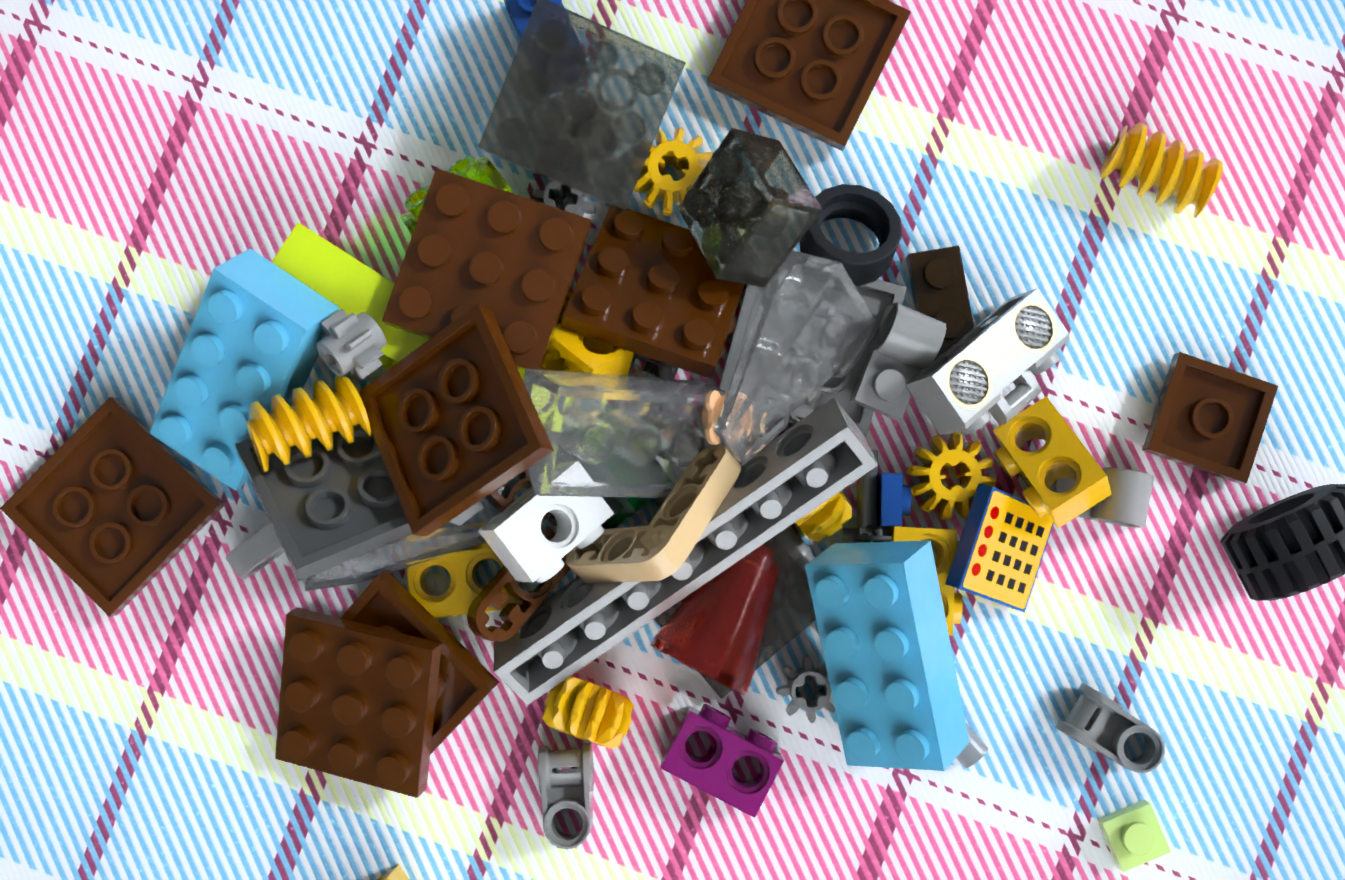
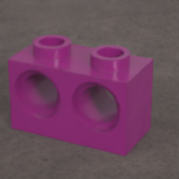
M703 704L700 711L689 705L661 759L660 768L755 818L784 762L781 753L775 751L778 742L752 728L745 735L729 727L728 724L731 717L707 704ZM706 731L715 738L716 744L710 754L698 757L687 750L685 745L687 738L693 732ZM746 755L756 757L762 764L759 775L749 781L740 780L732 773L736 760Z

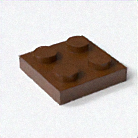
M1182 352L1173 354L1142 451L1238 484H1246L1278 385Z

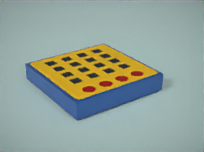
M978 484L946 580V585L1025 613L1054 522L1048 514L1039 518L1028 502L995 487Z

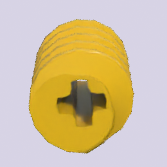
M1139 122L1128 132V126L1126 125L1112 144L1102 165L1100 177L1105 179L1115 169L1121 170L1119 187L1124 188L1135 177L1139 179L1138 196L1142 197L1154 186L1158 188L1155 204L1161 206L1173 195L1176 197L1174 213L1179 215L1187 206L1192 204L1195 206L1193 218H1197L1218 186L1222 176L1223 162L1217 158H1212L1203 165L1204 153L1202 151L1194 149L1184 157L1185 144L1176 140L1165 148L1166 134L1157 131L1146 140L1147 125Z
M346 375L342 377L335 376L334 392L323 380L314 382L313 399L301 387L293 389L291 407L280 394L271 396V413L269 414L258 401L250 403L249 420L246 421L247 429L263 472L269 471V454L275 453L284 465L290 464L291 447L295 445L306 458L311 457L312 440L316 438L327 451L332 450L333 433L337 431L348 444L353 443L354 426L360 424L365 432L371 436L370 423L358 390Z

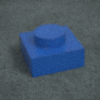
M903 473L878 474L877 526H902V516H910L911 487L910 485H903Z

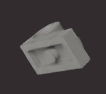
M899 303L887 305L849 401L894 420H902L912 395L905 384L920 373L921 370L928 368L932 364L942 346L946 334V323Z
M1102 468L1108 477L1112 495L1077 517L1133 529L1145 528L1154 476L1127 469ZM1060 478L1051 485L1049 490L1056 493L1066 492L1074 486L1076 481L1071 478Z

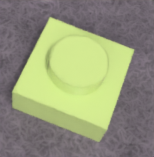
M1146 800L1139 801L1097 819L1115 864L1122 872L1171 852L1152 805Z

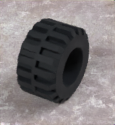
M1326 484L1277 501L1233 525L1221 538L1220 542L1251 600L1271 601L1291 597L1324 585L1345 574V484Z

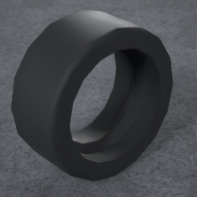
M840 184L824 189L812 199L806 212L799 234L800 252L808 267L825 280L845 286H861L874 282L889 269L902 237L901 218L890 201L879 192L867 187ZM834 218H850L863 223L872 230L880 244L878 249L866 253L848 252L836 247L826 239L821 230V225L824 221Z

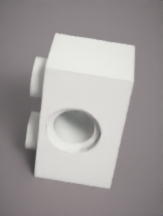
M577 462L558 464L481 527L478 532L516 581L534 582L537 580L538 583H543L563 568L565 563L561 558L577 546L578 549H582L599 538L604 532L601 524L610 518L614 512ZM548 512L557 521V532L550 541L544 537L541 531V521Z

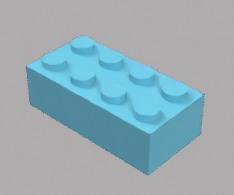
M251 248L215 267L149 433L236 491L249 481L238 457L235 444L250 438L246 421L249 420L250 403L258 401L269 414L271 413V396L280 394L289 406H292L293 389L304 388L319 355L316 344L323 339L321 333L325 331L320 323L338 312L340 307Z
M931 540L835 543L807 563L805 569L846 764L848 766L945 771L968 745L969 737Z

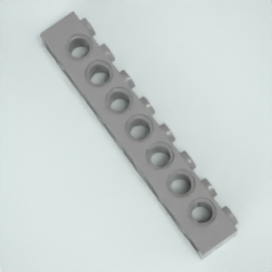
M835 397L740 463L741 472L689 556L676 572L663 580L588 584L584 583L579 577L575 578L545 599L510 639L501 642L494 641V673L529 705L878 466L864 434Z

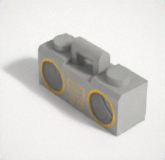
M1039 288L1006 300L936 358L928 368L922 370L905 385L940 436L961 430L964 435L975 432L991 419L988 411L998 423L1006 424L1041 394V387L1033 375H1038L1048 370L1059 361L1060 357L1056 351L1070 340L1069 333ZM1013 382L1016 387L1004 397L1001 392Z

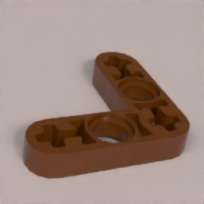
M529 467L518 474L517 479L507 484L501 495L498 493V489L487 495L485 499L500 513L514 501L518 490L522 487L530 488L541 478ZM550 512L546 513L541 523L547 519L557 528L555 517L553 515L549 516ZM541 526L542 534L550 541L556 533L549 526ZM566 555L561 558L565 563L563 568L547 581L539 583L537 588L531 592L522 590L508 569L503 566L468 608L467 620L469 628L474 635L484 640L496 642L508 640L515 635L571 569L566 563ZM503 587L509 595L522 601L520 607L516 603H508L499 614L500 619L504 622L501 627L485 626L490 619L485 612L488 606L499 608L510 597L501 592Z

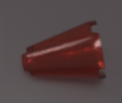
M761 545L689 594L654 635L650 646L745 696L753 678L780 567L772 562L775 552Z

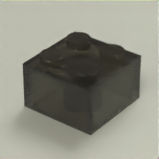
M735 128L729 130L678 206L679 212L716 279L763 288L766 287L823 210L779 140Z

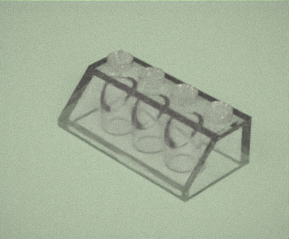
M525 368L523 382L554 451L528 468L533 492L539 496L667 498L693 458L711 445L706 439L705 429L702 424V410L707 393L711 390H717L720 395H724L725 390L704 381ZM720 440L719 444H723L730 451L731 444H726L724 440Z

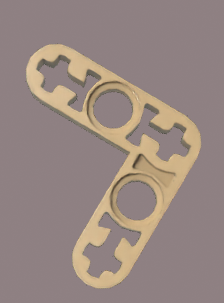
M723 444L708 446L689 463L648 526L604 529L602 535L590 545L582 549H578L576 546L566 555L567 565L584 583L588 584L659 581L669 577L681 567L737 480L741 472V465Z

